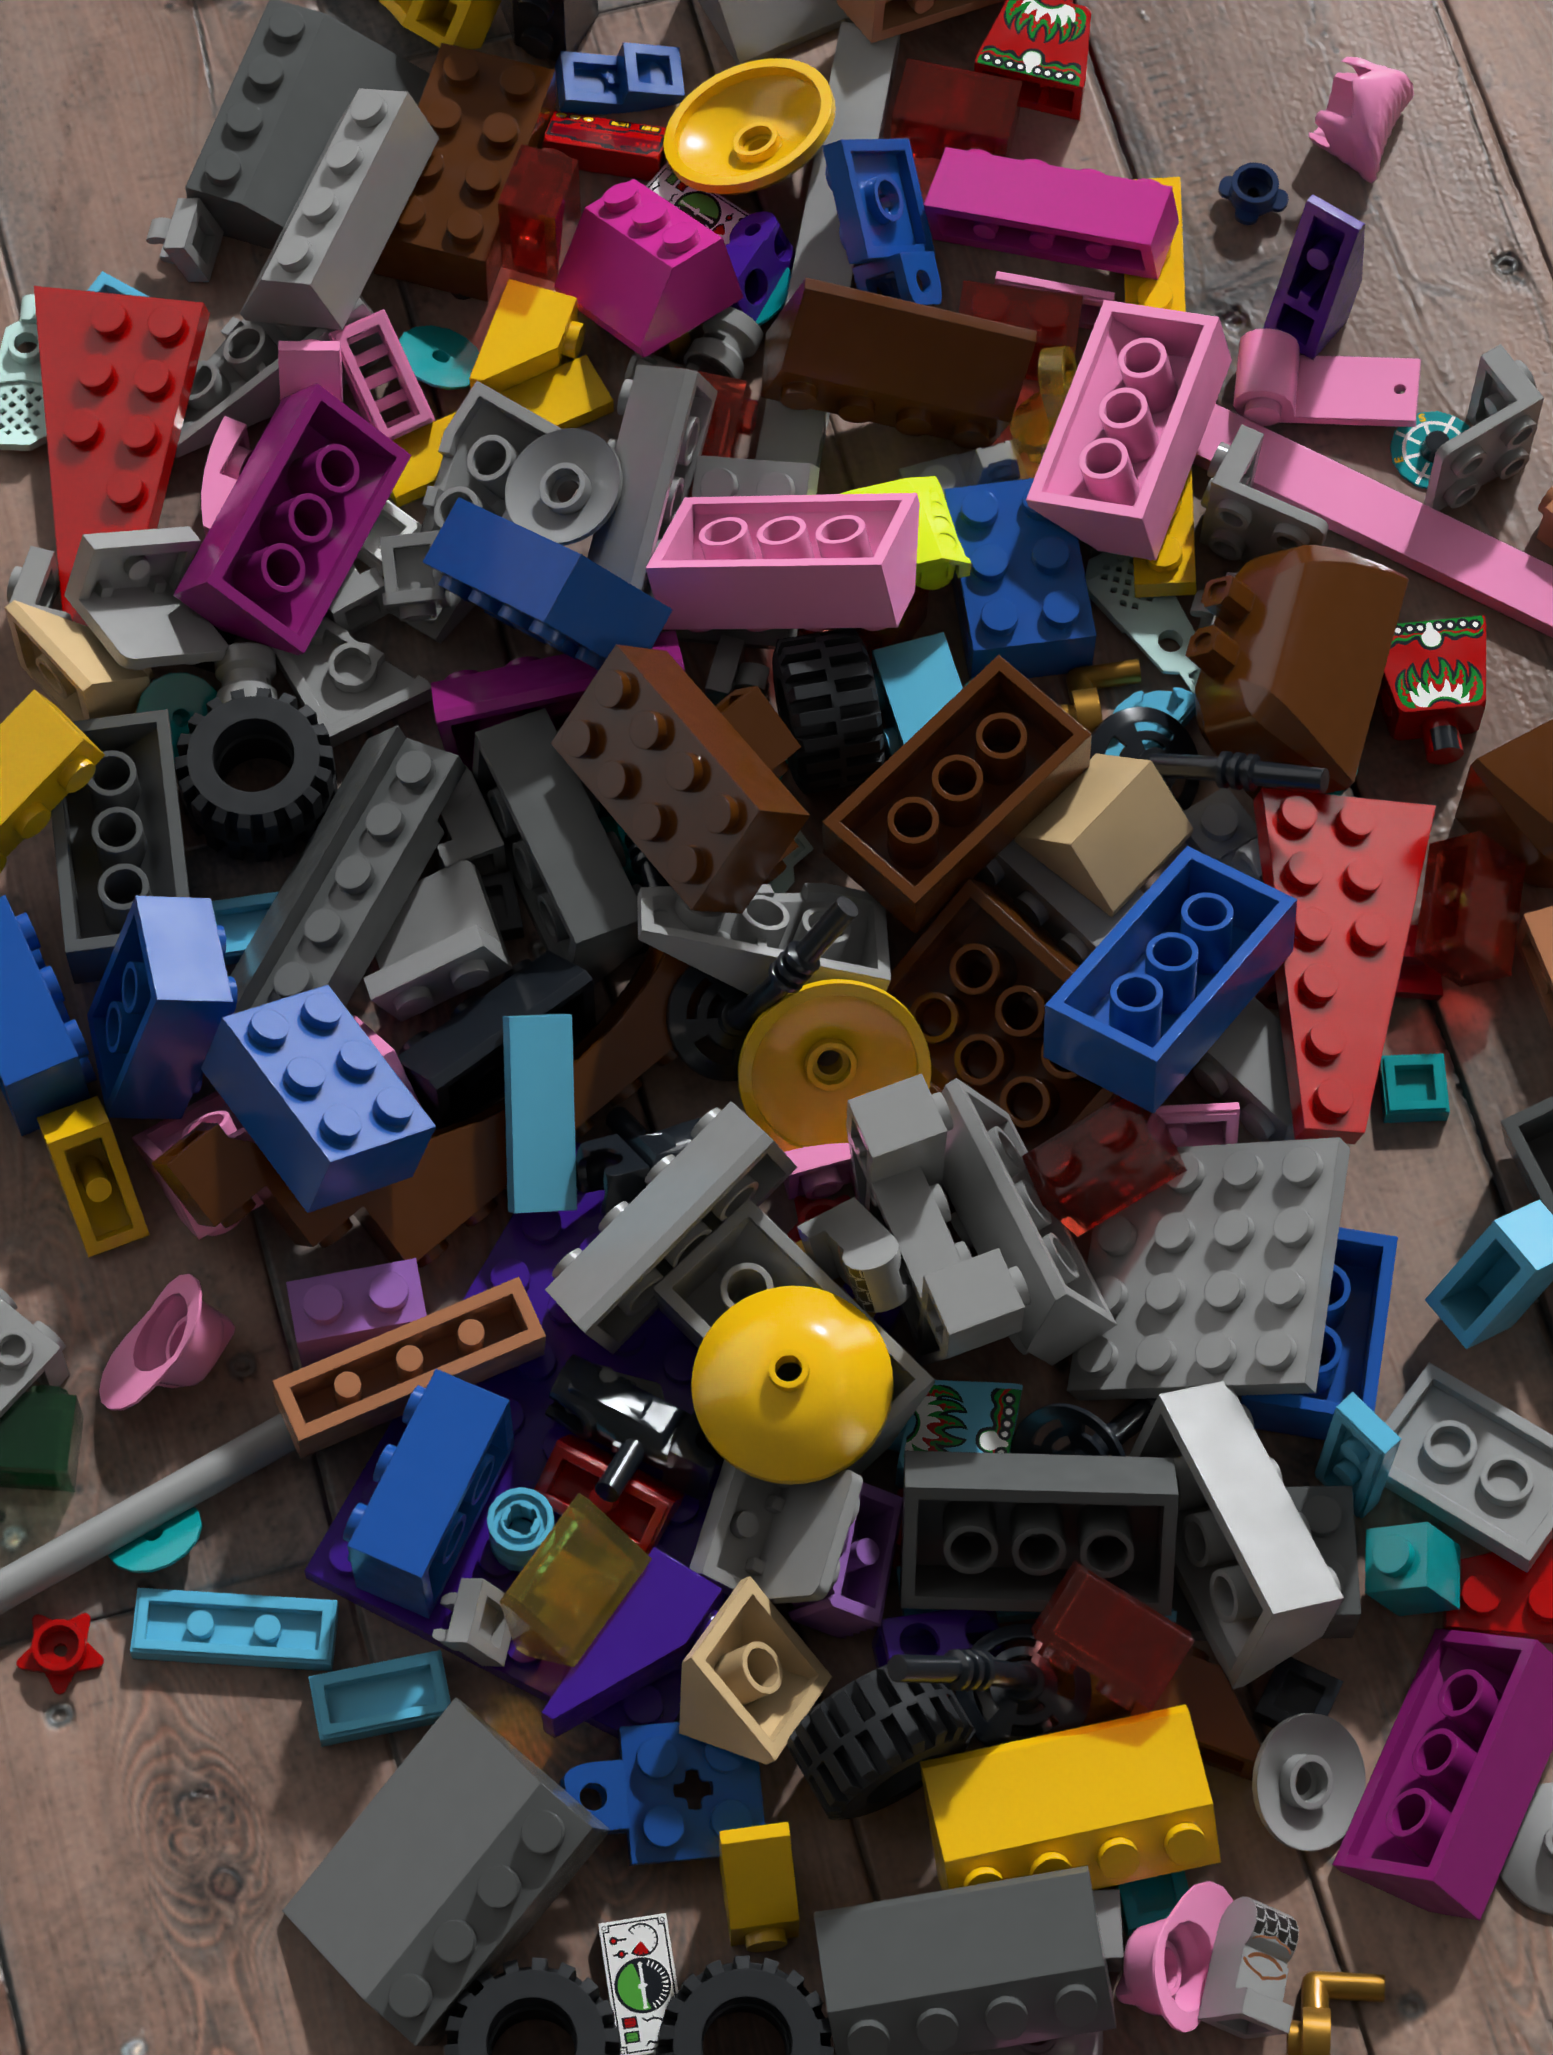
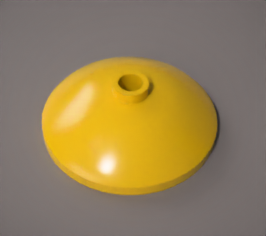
M769 58L734 66L703 82L676 108L664 134L663 144L666 159L673 173L680 181L702 192L736 195L767 188L797 172L820 149L829 135L835 119L836 106L833 93L827 80L818 70L800 61Z
M845 979L822 980L803 985L802 989L795 994L788 993L758 1017L748 1032L741 1049L738 1063V1087L747 1116L767 1133L784 1152L816 1145L849 1143L846 1129L847 1101L919 1074H923L926 1084L930 1088L931 1059L926 1039L919 1024L909 1010L895 997L880 988L864 982ZM832 1050L839 1053L837 1061L830 1066H822L817 1063L819 1056L825 1051Z
M783 1286L766 1289L742 1299L716 1320L699 1346L692 1370L691 1388L694 1410L699 1425L712 1447L729 1464L741 1472L763 1481L778 1484H806L823 1480L845 1470L858 1461L872 1447L881 1434L889 1416L893 1400L894 1382L890 1356L886 1345L874 1324L862 1311L847 1300L831 1292L806 1286ZM785 1363H796L802 1368V1372L793 1381H783L777 1376L778 1369Z

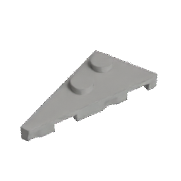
M325 616L304 654L298 656L270 647L275 652L276 663L302 707L308 705L316 712L318 724L324 723L329 733L332 748L433 700L432 689L428 680L420 675L415 679L385 661L383 652L369 643H361L354 640L349 635L348 630Z

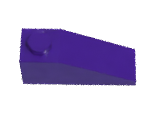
M1313 194L1308 198L1263 329H1276L1289 333L1297 339L1300 353L1314 360L1346 324L1362 282L1365 223Z
M653 1547L542 1710L543 1731L556 1738L681 1667L685 1657L722 1607V1588L656 1547Z

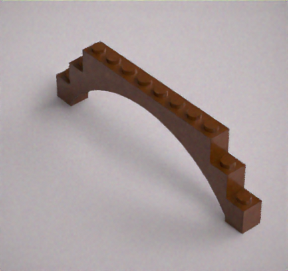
M758 686L736 689L715 706L778 779L788 771L790 767L785 760L801 748V746ZM794 840L763 884L770 883L786 869L787 865L783 859L799 847ZM650 946L623 991L598 1023L573 1046L575 1141L583 1137L594 1126L595 1122L591 1116L609 1102L611 1106H615L632 1096L642 1086L639 1076L657 1062L659 1066H664L678 1057L668 1035L666 1010L673 986L681 974L691 965ZM707 978L696 987L689 1000L687 1019H695V1008L698 999L705 989L711 985ZM717 994V995L714 997V999L711 1001V1003H710V1005H709V1008H708L707 1018H708L709 1010H710L711 1006H712L716 1001H718L719 999H721V997L719 996V994ZM505 1099L464 1120L435 1129L413 1177L309 1213L306 1212L256 1143L228 1137L218 1123L201 1122L151 1164L198 1225L216 1227L221 1223L224 1228L234 1225L256 1206L251 1197L257 1194L296 1245L315 1247L319 1243L322 1248L330 1246L352 1228L353 1223L349 1218L354 1214L390 1263L416 1258L417 1266L421 1268L434 1261L448 1248L449 1243L445 1238L464 1223L467 1227H470L487 1217L498 1205L494 1197L507 1187Z

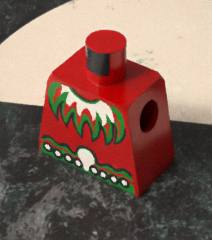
M1006 0L977 53L974 63L972 96L1080 121L1086 80L1091 10L1086 6L1073 4V0Z
M1485 615L1399 623L1396 626L1377 702L1390 736L1398 741L1423 738L1426 758L1431 764L1443 765L1459 760L1464 755L1461 734H1471L1479 730L1486 706Z

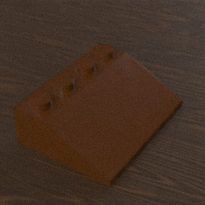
M969 879L891 971V981L886 992L895 997L909 1010L919 1024L926 1039L931 1059L930 1093H942L945 1085L957 1078L1006 1111L1015 1125L1043 1182H1045L1105 1125L1110 1108H1123L1130 1101L1043 1057L1045 1004L1080 965L993 885Z

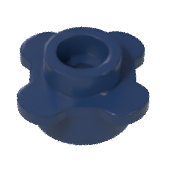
M1262 163L1244 164L1234 172L1233 176H1226L1219 183V195L1230 201L1235 209V219L1244 225L1255 224L1259 216L1270 211L1282 212L1288 204L1287 192L1278 189V176L1273 169ZM1248 192H1255L1259 195L1257 197H1250Z

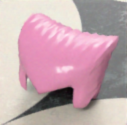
M1345 57L1341 62L1353 66L1357 74L1337 73L1334 76L1327 109L1317 113L1315 124L1318 128L1313 133L1309 132L1308 137L1314 144L1331 155L1336 156L1341 162L1346 163L1353 170L1357 171L1364 180L1373 183L1377 179L1376 174L1379 172L1381 157L1384 153L1387 139L1391 136L1392 128L1395 126L1404 108L1413 98V83L1402 71L1373 64L1358 57Z

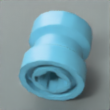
M519 1487L509 1489L496 1497L489 1507L487 1525L491 1550L497 1561L509 1570L518 1572L536 1570L547 1563L554 1553L556 1532L552 1506L545 1496L534 1489ZM521 1517L528 1518V1519L531 1520L533 1523H531V1522L528 1521V1520H524V1519H522Z

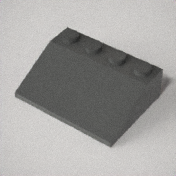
M269 0L185 186L187 198H200L224 231L223 236L272 250L336 124L358 89L409 92L418 106L430 73L326 13L281 0Z
M454 1698L282 1911L363 2000L415 2046L437 2045L446 2035L449 2016H456L458 2011L456 2001L463 1991L467 1990L472 1993L477 1988L476 1978L485 1971L489 1970L492 1976L497 1972L502 1963L505 1962L611 1830L459 1698Z

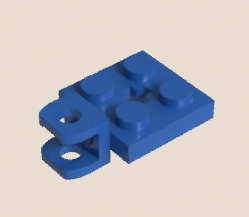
M909 138L847 139L822 146L826 161V180L833 192L840 222L839 236L841 243L847 252L849 264H864L852 268L856 288L877 294L878 287L884 296L931 307L940 304L942 301V288L935 259L936 254ZM917 275L920 277L922 282V291L917 284Z
M679 1722L619 1727L617 1730L620 1760L580 1764L567 1771L559 1782V1786L581 1805V1790L593 1789L600 1795L602 1802L600 1809L587 1810L611 1830L607 1835L627 1833L629 1866L719 1858V1831L765 1825L759 1762L679 1734ZM688 1771L697 1772L699 1781L709 1782L711 1787V1795L701 1798L700 1809L697 1810L688 1809L687 1800L681 1797L675 1798L673 1792L674 1785H679L685 1781V1772Z

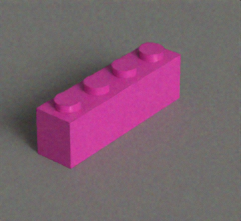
M946 147L924 202V209L933 240L1156 280L1160 276L1179 223L1172 186L1162 185L1155 180L1147 178L1132 180L1109 176L1094 169L1075 170L1052 166L1037 159L1017 160L994 156L980 149L965 151Z

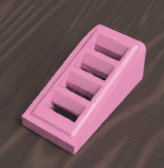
M385 309L346 325L343 330H335L328 334L330 341H340L343 373L363 419L391 440L435 421L434 415ZM377 332L379 333L382 344L358 355H353L349 345ZM388 355L391 367L367 378L363 377L360 367ZM397 378L401 389L374 401L370 390ZM405 401L407 402L410 409L409 413L384 423L381 412Z

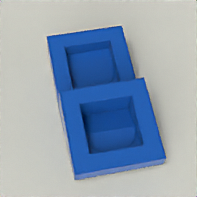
M623 42L617 56L560 51L555 63L559 109L561 112L574 114L638 112L679 104L685 97L679 47Z

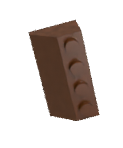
M806 277L766 332L761 398L779 401L785 407L794 410L814 409L837 414L841 419L851 423L872 422L894 427L900 433L909 436L930 435L952 440L957 446L962 448H984L992 446L1011 423L1036 344L1037 331Z

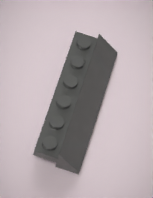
M398 725L366 740L325 814L322 816L230 975L235 978L238 991L237 1006L234 1014L325 985L330 986L346 1007L445 833L437 819L466 770V766L459 755L406 738Z

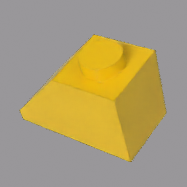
M508 279L469 377L470 390L475 382L479 381L500 393L565 364L568 357L576 359L581 351L586 331V325L578 320L577 297Z
M98 1095L37 1117L44 1141L88 1258L150 1235L110 1121Z
M788 1822L719 1831V1867L731 1946L746 1944V1950L749 1952H766L786 1946L787 1938L799 1936V1912Z

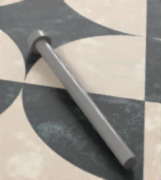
M281 1413L1 1568L0 1615L296 1450Z

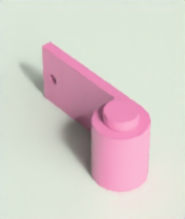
M1269 328L1255 329L1245 333L1240 338L1233 407L1242 417L1261 426H1271L1276 423L1416 427L1421 359L1316 356L1312 360L1305 355H1300L1297 339L1289 333Z

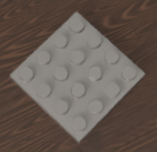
M1340 1137L1122 1150L1115 1155L1105 1151L1087 1267L1117 1325L1073 1352L1067 1391L1078 1401L1157 1398L1159 1394L1224 1381L1225 1386L1232 1387L1237 1396L1316 1393L1350 1147Z

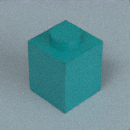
M1429 1522L1366 1529L1365 1594L1397 1616L1460 1610L1461 1546Z

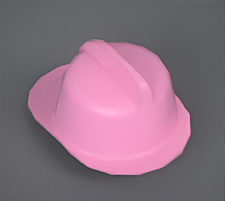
M179 1275L168 1283L151 1309L124 1337L112 1353L103 1371L99 1387L101 1403L109 1410L123 1411L139 1403L156 1386L177 1388L196 1385L207 1376L232 1338L235 1326L227 1316L202 1300L200 1282L193 1275Z
M1211 1881L1193 1885L1181 1897L1166 1919L1141 1926L1131 1934L1124 1951V1972L1115 1989L1116 1997L1120 2002L1136 2005L1138 2009L1144 2012L1164 2017L1171 2028L1181 2033L1196 2029L1200 2023L1198 2015L1220 1919L1226 1908L1233 1902L1232 1897L1223 1886Z

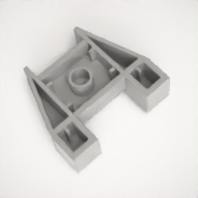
M919 1074L848 1100L846 1129L857 1200L899 1243L901 1265L913 1287L911 1295L900 1305V1308L917 1346L915 1357L917 1363L923 1366L942 1361L1022 1331L1025 1305L1030 1304L1031 1300L1027 1284L1020 1269L1017 1266L1008 1268L999 1248L972 1258L964 1241L954 1244L945 1223L951 1221V1212L942 1190L947 1131L953 1129V1120L941 1092L931 1094L923 1074Z

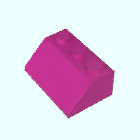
M636 179L612 186L604 193L602 198L584 208L554 284L556 292L577 297L578 311L643 358L744 298L723 238Z

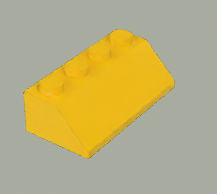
M1186 1704L920 1762L937 1876L942 1890L1088 1866L1092 1889L1097 1890L1221 1862L1213 1801Z

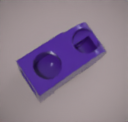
M767 211L755 212L740 220L733 227L729 235L730 243L726 244V249L744 297L730 307L744 312L755 322L786 268L792 269L796 254L792 244L780 227L781 225L773 213Z
M940 1610L882 1619L881 1626L877 1628L871 1643L877 1669L887 1665L890 1658L896 1654L944 1655L952 1649H970L980 1638L1000 1628L996 1611ZM1004 1644L999 1645L989 1653L996 1657L1005 1651Z

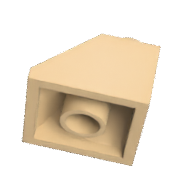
M16 600L4 607L20 666L71 721L136 713L141 693L151 684L150 680L154 678L151 667L143 670H133L120 666L87 626Z

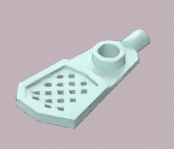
M34 294L22 297L20 319L5 328L0 348V450L31 451L47 443ZM24 342L37 344V347L32 352L21 353L17 351L18 346Z
M1102 552L1089 559L1085 574L1089 598L1121 633L1128 635L1162 674H1179L1191 692L1195 694L1200 668L1185 655L1190 637L1196 632L1176 596L1134 598V566L1131 564L1133 563V557ZM1162 639H1173L1179 644L1180 649L1168 652L1163 650L1158 642Z

